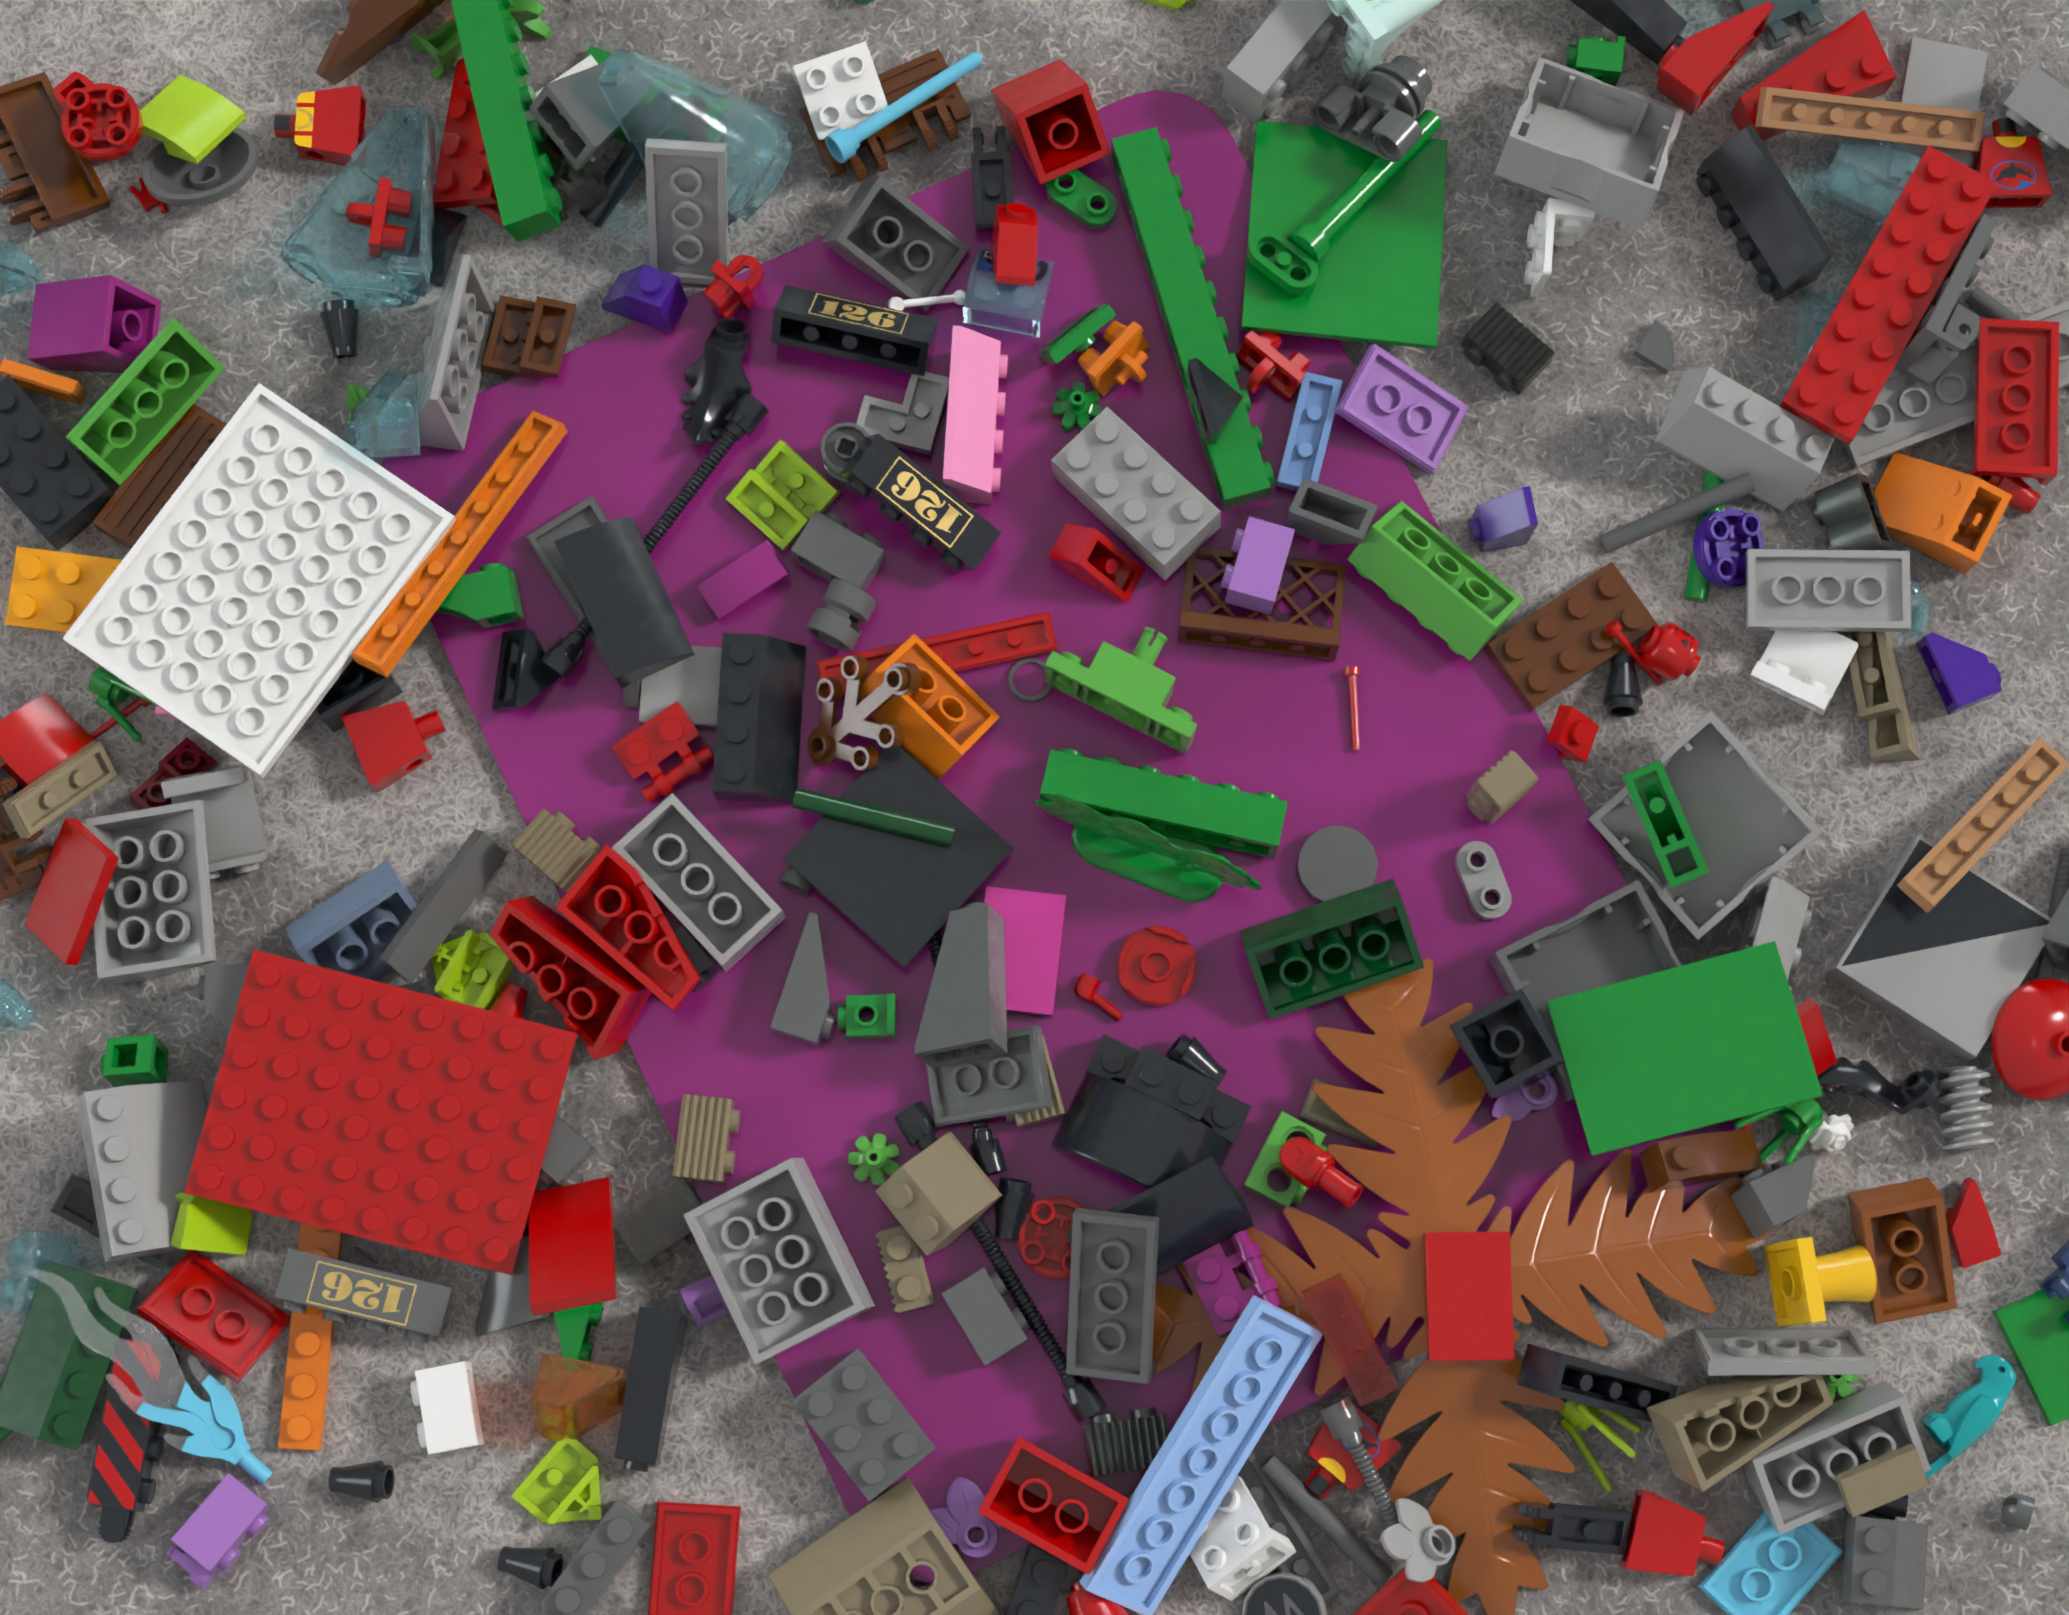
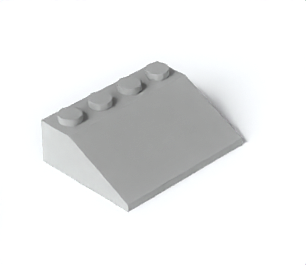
M462 255L443 285L439 301H435L432 307V322L434 325L431 336H427L424 341L423 355L425 363L423 371H418L416 375L415 392L417 397L414 407L411 406L408 410L406 420L407 429L411 431L419 446L460 451L465 449L483 370L482 362L496 313V308L471 255Z
M195 800L85 819L86 828L119 858L93 924L98 979L116 984L156 979L216 962L203 801Z
M202 1080L125 1085L84 1092L77 1100L104 1263L182 1250L170 1245L181 1202L176 1200L175 1196L179 1192L184 1193L207 1114Z
M790 1158L683 1214L755 1365L875 1307L873 1299L804 1158Z

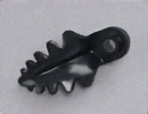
M724 318L719 320L717 326L713 328L705 342L703 355L685 371V380L695 387L682 396L683 403L693 406L682 413L683 420H690L684 423L683 429L688 431L685 436L692 439L694 445L713 443V438L721 439L723 433L720 428L724 430L728 424L725 417L736 404V398H740L743 393L751 394L752 387L742 366V358L750 344L751 336L748 332V326L738 319Z
M1845 1057L1838 1058L1837 1068L1832 1065L1817 1076L1821 1090L1826 1093L1842 1091L1846 1095H1860L1867 1098L1873 1104L1884 1106L1901 1115L1914 1107L1917 1109L1928 1107L1937 1099L1941 1091V1086L1937 1083V1076L1930 1070L1913 1072L1902 1084L1896 1086L1890 1083L1871 1063L1861 1060L1859 1065L1855 1066Z

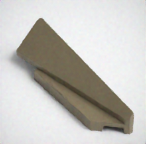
M1843 631L1845 637L1858 643V648L1849 667L1858 716L1862 721L1869 720L1870 759L1872 761L1920 760L1892 632Z

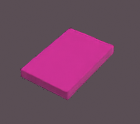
M986 886L984 903H988L1004 918L1006 1011L1053 1017L1066 895Z

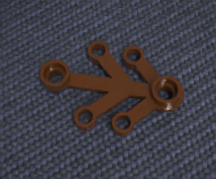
M860 655L846 656L841 662V673L847 679L842 719L835 725L837 702L843 695L842 683L837 678L820 679L816 685V695L822 701L820 723L809 735L808 752L811 759L820 766L832 765L837 760L842 759L851 762L857 770H871L878 763L876 749L870 745L855 747L845 743V739L853 733L877 740L882 748L899 747L904 740V732L900 725L896 723L881 724L867 719L895 695H912L916 693L921 686V672L914 663H894L886 670L884 682L861 702L863 681L868 673V663ZM854 663H855V665H856V671H855V673H854V670H853V664H854ZM829 685H830V688H831V693H830V695H829V693H828V687H829ZM889 731L891 732V735H892L891 741L889 740V737H888ZM864 753H865V755H866V762H865V763H864V761H863V754H864Z

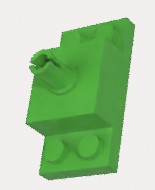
M1145 627L1132 655L1103 641L1089 669L1083 666L1085 662L1072 653L1063 651L1062 655L1054 651L1051 652L1045 664V684L1052 685L1053 688L1186 755L1193 742L1197 723L1191 721L1193 716L1176 706H1171L1170 710L1166 708L1173 693L1176 677L1153 666L1168 640L1165 635L1158 632L1152 645L1149 646L1154 637L1155 629Z

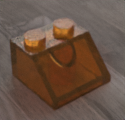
M543 1353L530 1398L534 1432H539L542 1437L554 1441H561L564 1438L577 1439L622 1412L626 1390L625 1369Z

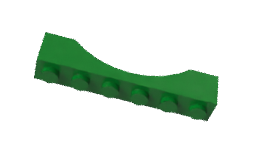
M501 563L486 564L479 567V572L463 574L435 613L450 614L468 619L485 628L525 620L517 574L507 565L503 566Z

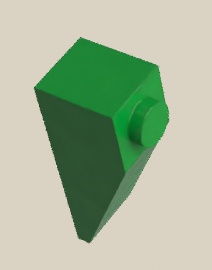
M1661 760L1622 775L1670 888L1709 873L1707 864Z

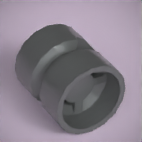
M844 422L835 424L827 430L821 441L820 449L825 473L833 483L841 487H847L849 481L840 473L866 437L869 436L864 428L855 423Z
M834 578L831 579L822 596L824 607L815 609L806 626V630L825 644L840 651L851 653L862 634L859 625L869 621L877 601L862 589L846 581Z

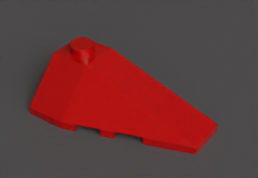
M606 844L555 908L671 1010L676 1011L701 978L640 872L611 846Z

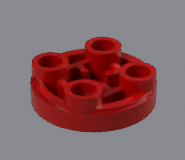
M97 83L83 88H74L67 94L66 104L61 115V129L66 141L78 155L91 161L107 162L126 155L136 145L142 133V114L138 105L125 88L107 83Z
M1055 1196L1037 1201L1029 1208L1019 1233L1017 1246L1022 1260L1034 1273L1052 1280L1070 1278L1072 1246L1065 1233L1072 1229L1073 1212L1077 1208L1087 1209L1083 1204L1068 1197Z

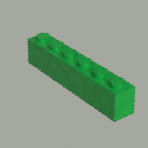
M1067 748L1060 749L1059 751L1050 749L1039 798L1040 800L1051 802L1043 795L1044 793L1060 794L1088 805L1105 816L1113 818L1120 816L1140 821L1148 826L1150 830L1161 835L1273 860L1279 846L1288 801L1279 800L1278 796L1268 792L1251 794L1242 792L1238 787L1231 784L1219 783L1215 786L1202 783L1198 778L1191 775L1183 774L1174 777L1161 774L1154 767H1129L1122 765L1120 761L1113 758L1101 757L1097 760L1084 757L1080 752Z

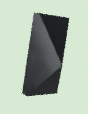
M430 205L405 276L443 287L467 215Z
M1197 358L1189 359L1187 376L1208 446L1217 443L1243 396Z
M526 628L502 633L492 710L504 711L523 708L559 679V677L540 663V660L546 653L533 630Z

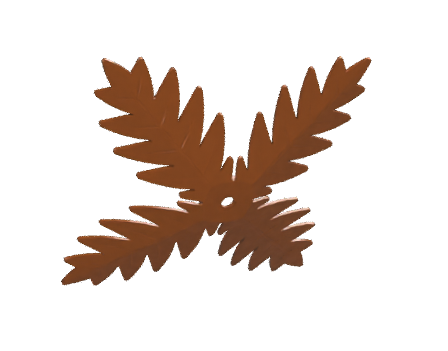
M1430 958L1423 960L1424 968L1343 995L1351 1009L1374 1032V1035L1322 1026L1315 1029L1316 1036L1343 1065L1367 1083L1381 1090L1383 1094L1320 1083L1313 1085V1092L1349 1125L1371 1140L1394 1151L1395 1154L1337 1144L1328 1145L1326 1148L1327 1152L1333 1155L1337 1163L1364 1187L1386 1202L1408 1213V1216L1381 1212L1378 1214V1220L1399 1236L1407 1239L1410 1245L1407 1249H1404L1383 1233L1375 1229H1369L1366 1232V1236L1379 1258H1376L1357 1241L1330 1224L1293 1207H1285L1283 1214L1314 1264L1315 1269H1313L1298 1255L1272 1237L1253 1227L1246 1229L1252 1243H1257L1262 1252L1260 1260L1268 1277H1274L1279 1288L1276 1293L1282 1303L1280 1308L1317 1326L1321 1331L1326 1328L1314 1388L1315 1394L1319 1396L1325 1394L1359 1361L1375 1340L1388 1317L1390 1318L1386 1336V1345L1388 1347H1395L1407 1333L1415 1319L1420 1317L1424 1320V1324L1407 1344L1403 1351V1357L1409 1360L1427 1351L1424 1233L1477 1232V1229L1495 1202V1197L1492 1194H1487L1467 1206V1202L1481 1186L1493 1167L1505 1142L1512 1119L1509 1115H1504L1453 1144V1141L1477 1110L1486 1093V1089L1472 1066L1445 1082L1438 1084V1081L1448 1069L1460 1048V1044L1450 1029V1025L1471 1015L1473 1006L1469 1002L1464 1003L1427 1025L1420 1026L1427 1009L1432 988L1434 963ZM1629 1149L1622 1150L1595 1180L1568 1226L1575 1165L1572 1160H1566L1535 1193L1510 1236L1513 1318L1525 1325L1530 1324L1532 1321L1521 1298V1295H1523L1541 1313L1562 1328L1581 1339L1604 1348L1608 1345V1340L1579 1285H1581L1597 1301L1620 1318L1653 1336L1664 1338L1667 1332L1637 1277V1273L1670 1298L1692 1309L1713 1315L1716 1312V1306L1700 1278L1692 1259L1719 1271L1742 1276H1757L1758 1268L1747 1246L1767 1237L1776 1230L1754 1239L1730 1197L1731 1194L1740 1189L1741 1181L1738 1176H1731L1708 1189L1684 1212H1682L1685 1186L1650 1193L1647 1185L1626 1218L1632 1152ZM1504 1206L1498 1212L1487 1232L1510 1231L1512 1210L1509 1206ZM1229 1238L1235 1250L1238 1251L1232 1238ZM1181 1263L1177 1267L1193 1294L1189 1295L1176 1288L1156 1283L1152 1358L1158 1361V1367L1155 1372L1157 1374L1174 1364L1201 1342L1191 1393L1192 1397L1228 1336L1224 1338L1218 1337L1185 1265ZM1236 1270L1244 1290L1254 1285L1251 1280ZM1513 1327L1514 1341L1517 1342L1520 1339V1333ZM1514 1355V1360L1428 1361L1426 1357L1412 1373L1394 1400L1379 1430L1378 1439L1380 1441H1387L1437 1412L1441 1411L1442 1413L1427 1428L1407 1455L1388 1491L1389 1496L1395 1504L1396 1500L1406 1498L1452 1473L1427 1508L1433 1524L1446 1527L1454 1538L1465 1533L1452 1564L1447 1592L1457 1603L1477 1593L1486 1615H1514L1518 1586L1540 1590L1548 1587L1546 1577L1535 1555L1526 1542L1514 1539L1515 1529L1512 1527L1515 1524L1545 1530L1547 1519L1526 1517L1518 1513V1505L1520 1501L1539 1502L1549 1505L1551 1501L1526 1477L1508 1466V1463L1572 1474L1575 1471V1466L1561 1449L1540 1429L1523 1416L1501 1404L1500 1401L1503 1400L1555 1411L1564 1410L1565 1404L1561 1398L1517 1385L1523 1361L1516 1355Z

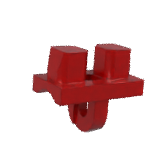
M380 177L375 205L354 202L349 203V206L346 207L345 217L348 218L349 222L371 228L368 241L370 257L381 258L382 251L404 252L407 228L387 223L389 214L410 217L413 196L408 191L393 188L392 179Z
M748 255L735 257L726 268L717 260L710 268L715 279L703 291L704 295L710 300L711 307L724 318H732L741 306L750 312L757 304L752 293L763 280L761 264L756 258ZM744 268L751 270V274L746 282L733 279Z
M1251 330L1244 337V343L1236 354L1238 362L1252 372L1249 375L1250 379L1244 386L1254 394L1266 384L1289 402L1296 395L1306 375L1304 372L1307 371L1310 360L1300 352H1293L1288 358L1284 357L1277 351L1282 343L1277 333L1260 332L1256 334Z

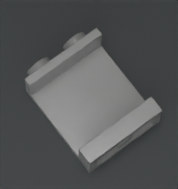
M239 764L168 778L161 782L164 798L171 797L172 804L195 800L203 801L210 879L220 877L219 870L234 867L236 874L260 869L259 862H263L268 858V851L248 767Z

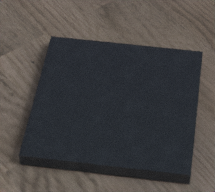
M899 746L897 748H886L878 756L876 767L871 770H865L840 798L954 826L955 831L951 847L823 815L783 859L904 969L947 923L950 911L961 908L1013 851V847Z

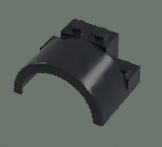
M1104 1034L1051 1143V1147L1062 1154L1073 1155L1096 1164L1148 1190L1211 1156L1222 1168L1252 1106L1216 1089L1217 1082L1144 1046L1141 1051H1138ZM1112 1078H1119V1079H1120L1119 1081H1120V1082H1123V1083H1125V1084L1119 1083V1082L1114 1081V1080H1111V1079H1112ZM1201 1120L1204 1123L1208 1122L1212 1126V1129L1199 1121Z

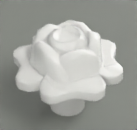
M1823 1111V1118L1821 1119L1823 1124L1812 1133L1808 1141L1814 1151L1819 1149H1826L1828 1152L1833 1150L1839 1151L1851 1140L1849 1131L1854 1127L1851 1117L1848 1114L1843 1116L1834 1114L1829 1117Z

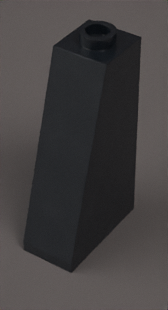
M1570 0L1617 36L1626 37L1625 41L1657 65H1659L1662 57L1673 44L1680 47L1686 40L1681 35L1687 22L1664 0Z
M639 1307L614 1458L625 1460L623 1468L648 1472L649 1464H660L688 1322V1316Z

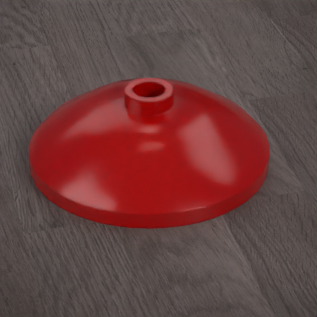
M2041 978L2021 985L2005 1000L1995 1019L1991 1040L1995 1067L2003 1082L2012 1091L2023 1097L2034 1100H2051L2069 1092V984L2067 982Z

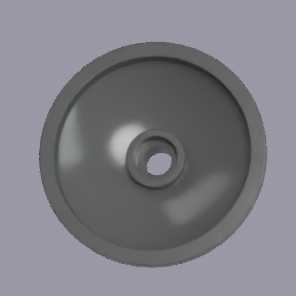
M238 127L198 164L169 155L164 143L161 142L146 158L142 168V178L148 192L161 202L179 207L208 205L227 198L247 183L258 165L259 152L252 136Z

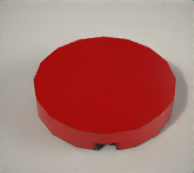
M1157 925L1145 927L1130 935L1119 950L1116 965L1119 983L1127 995L1142 1005L1153 1007L1174 1004L1185 996L1195 981L1197 970L1194 950L1185 936L1170 927Z

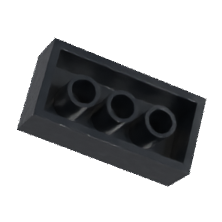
M8 374L0 381V487L44 538L59 551L92 524L114 493Z

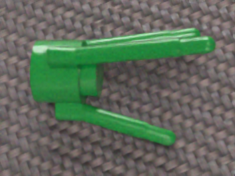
M99 666L92 674L88 685L89 690L98 695L95 703L105 709L135 741H141V734L113 703L124 702L131 693L147 702L156 704Z
M1814 1099L1746 1116L1736 1121L1734 1127L1740 1129L1782 1110L1779 1120L1784 1129L1759 1152V1155L1763 1162L1791 1134L1798 1135L1801 1133L1784 1159V1163L1790 1165L1812 1133L1823 1124L1821 1120L1823 1118V1111ZM1750 1173L1741 1174L1740 1177L1743 1178Z

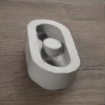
M1472 841L1465 844L1455 857V869L1470 908L1480 919L1486 921L1497 920L1508 911L1512 900L1511 892L1497 856L1492 847L1484 842ZM1471 855H1480L1484 860V865L1482 867L1473 866L1470 862ZM1486 892H1494L1498 896V903L1496 905H1490L1485 901L1484 896Z

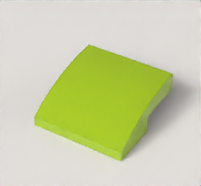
M182 75L177 76L140 110L143 120L141 135L163 142L169 155L198 164L246 119L244 111L224 96Z
M779 440L756 469H750L725 499L785 551L799 538L814 512L818 511L823 514L841 491L786 442Z

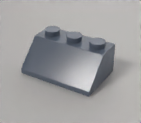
M386 860L285 929L296 952L305 963L377 981L392 971L379 957L419 904L390 862Z

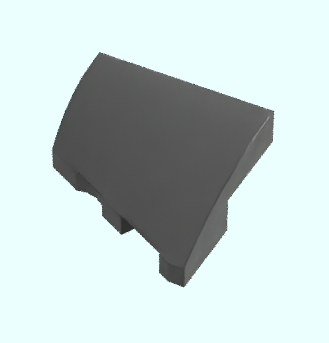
M529 1236L522 1238L512 1275L489 1270L475 1327L476 1337L552 1317V1312L533 1316L530 1307Z

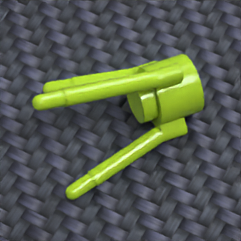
M1566 1400L1564 1402V1410L1558 1411L1564 1417L1559 1424L1570 1434L1604 1490L1611 1492L1613 1490L1612 1485L1576 1427L1579 1426L1585 1431L1593 1424L1630 1458L1636 1456V1451L1599 1418L1600 1412L1634 1433H1639L1641 1429L1622 1414Z

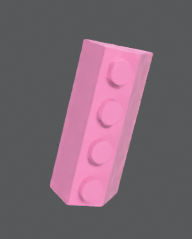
M953 325L943 486L965 503L991 504L992 492H1000L1001 468H994V454H1002L1003 430H996L997 416H1005L1006 393L998 392L999 378L1007 379L1008 355H1001V341L968 328Z

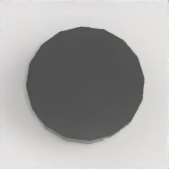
M1333 825L1319 829L1306 840L1298 855V877L1301 886L1310 897L1322 903L1372 886L1377 877L1378 860L1373 845L1363 834L1350 827Z

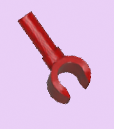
M1085 973L1079 975L1074 986L1075 995L1084 1001L1092 1002L1118 1022L1123 1013L1101 995L1096 994L1101 981Z

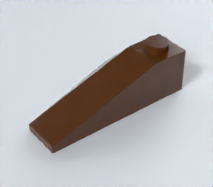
M351 0L346 9L350 13L349 21L345 28L335 32L315 73L336 85L431 14L434 8L441 5L445 0Z

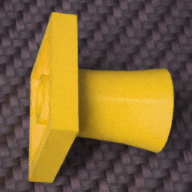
M1812 1237L1764 1245L1777 1327L1827 1321L1824 1302L1849 1301L1869 1303L1875 1296L1877 1279L1874 1263L1869 1252L1862 1245H1856L1839 1252L1821 1256L1815 1255Z

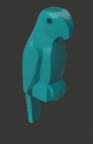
M1997 1355L1980 1357L1974 1364V1368H1979L1980 1371L1979 1382L1955 1395L1941 1413L1928 1412L1921 1421L1935 1442L1944 1448L1943 1452L1929 1463L1931 1470L1925 1472L1927 1478L1953 1461L1986 1434L1996 1423L2007 1397L2015 1385L2017 1376L2011 1365L2002 1357Z

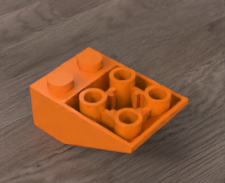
M1897 452L1892 455L1874 489L1880 513L1891 537L1964 575L1979 562L2013 496L1976 476Z

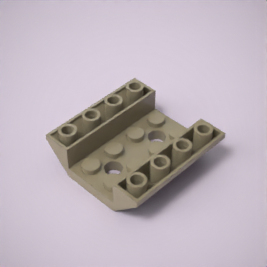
M908 1476L768 1574L791 1615H1002L933 1517L930 1508ZM926 1565L933 1570L934 1578L930 1585L918 1588L910 1582L909 1575L914 1567Z

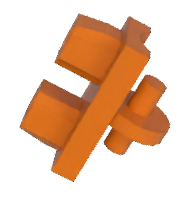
M1113 321L1103 335L1105 343L1109 346L1108 349L1101 354L1095 349L1090 348L1078 359L1082 371L1090 378L1094 390L1103 397L1117 383L1123 386L1129 378L1141 383L1146 378V373L1141 365L1148 359L1145 352L1150 348V345L1142 335V326L1134 321L1129 326Z

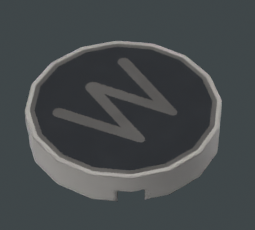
M1282 1571L1267 1574L1252 1586L1244 1599L1242 1615H1327L1323 1597L1312 1582L1298 1575H1293V1573Z

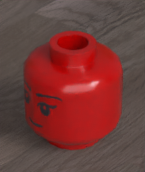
M1666 622L1661 626L1654 624L1645 634L1638 648L1642 652V663L1668 681H1674L1682 674L1689 677L1701 659L1697 655L1698 640L1672 622Z

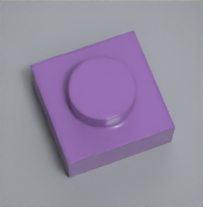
M712 1275L680 1289L683 1300L698 1328L730 1313Z

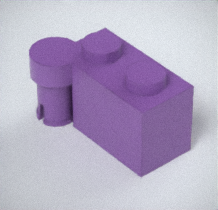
M1249 515L1245 530L1237 528L1231 551L1238 553L1235 566L1227 564L1221 583L1222 588L1228 589L1225 603L1271 615L1295 529L1264 521V519Z
M228 1473L172 1537V1542L185 1553L180 1552L172 1545L166 1556L191 1575L190 1580L200 1589L204 1590L212 1583L220 1571L225 1573L241 1555L238 1548L248 1536L254 1539L266 1527L270 1520L266 1514L270 1508L262 1499Z

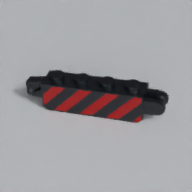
M141 1316L139 1317L133 1337H125L116 1344L86 1496L93 1506L102 1507L99 1521L101 1527L98 1528L100 1530L98 1534L101 1535L100 1538H103L104 1542L107 1541L108 1543L127 1540L130 1532H132L131 1527L134 1524L135 1513L144 1511L145 1505L151 1504L156 1490V1480L151 1479L153 1462L160 1461L164 1447V1438L158 1436L161 1423L148 1420L135 1414L141 1402L154 1407L171 1409L172 1397L171 1395H166L169 1378H175L179 1367V1354L174 1353L176 1344H170L169 1335Z

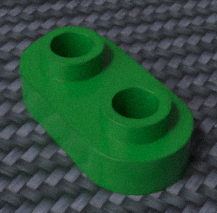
M1075 169L1046 182V193L1049 200L1086 227L1095 230L1104 229L1114 221L1117 211V202L1114 195L1079 170ZM1062 180H1069L1073 185L1070 188L1064 189L1059 186V183ZM1095 201H1100L1104 204V208L1095 210L1090 205Z
M1261 230L1252 236L1248 248V259L1256 269L1283 290L1293 295L1307 294L1315 287L1319 268L1311 256L1275 230ZM1268 251L1273 256L1269 258L1264 257L1261 252ZM1295 274L1300 275L1303 280H1294L1291 276Z

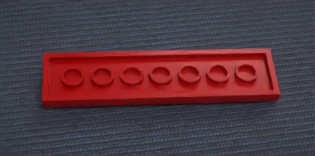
M1931 146L1927 147L1779 407L1848 445L1853 441L1998 185L1997 182Z

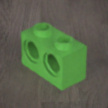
M1283 1111L1278 1115L1242 1186L1245 1190L1282 1209L1290 1206L1291 1202L1299 1205L1307 1190L1303 1184L1287 1174L1280 1165L1279 1152L1287 1137L1291 1134H1299L1327 1151V1146L1321 1144L1326 1136L1325 1133ZM1280 1170L1287 1175L1289 1186L1286 1191L1275 1192L1268 1186L1267 1176L1269 1172Z

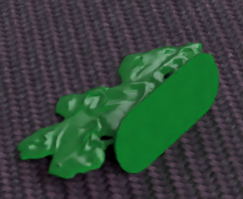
M1044 793L1043 795L1051 802L1040 799L1035 801L1037 807L1045 810L1051 816L1073 824L1071 835L1073 847L1082 860L1094 867L1181 901L1192 903L1205 901L1216 894L1223 883L1235 888L1262 889L1258 880L1253 879L1251 875L1240 867L1234 866L1210 845L1161 835L1150 830L1148 826L1140 821L1120 816L1115 818L1105 816L1088 805L1060 794Z

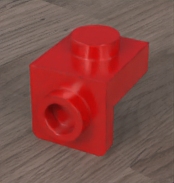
M1560 705L1546 741L1556 748L1561 759L1586 762L1599 725L1573 706Z

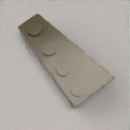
M1735 1375L1652 1405L1646 1409L1674 1475L1704 1492L1834 1403L1822 1375Z

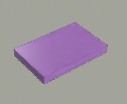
M1373 344L1367 349L1334 412L1394 452L1400 454L1424 472L1431 474L1438 467L1469 406L1378 345Z

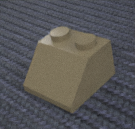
M952 1132L946 1133L901 1166L875 1191L926 1256L949 1246L1002 1196Z

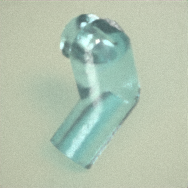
M1910 579L1911 629L1907 634L1924 637L1928 632L1932 604L1921 584Z

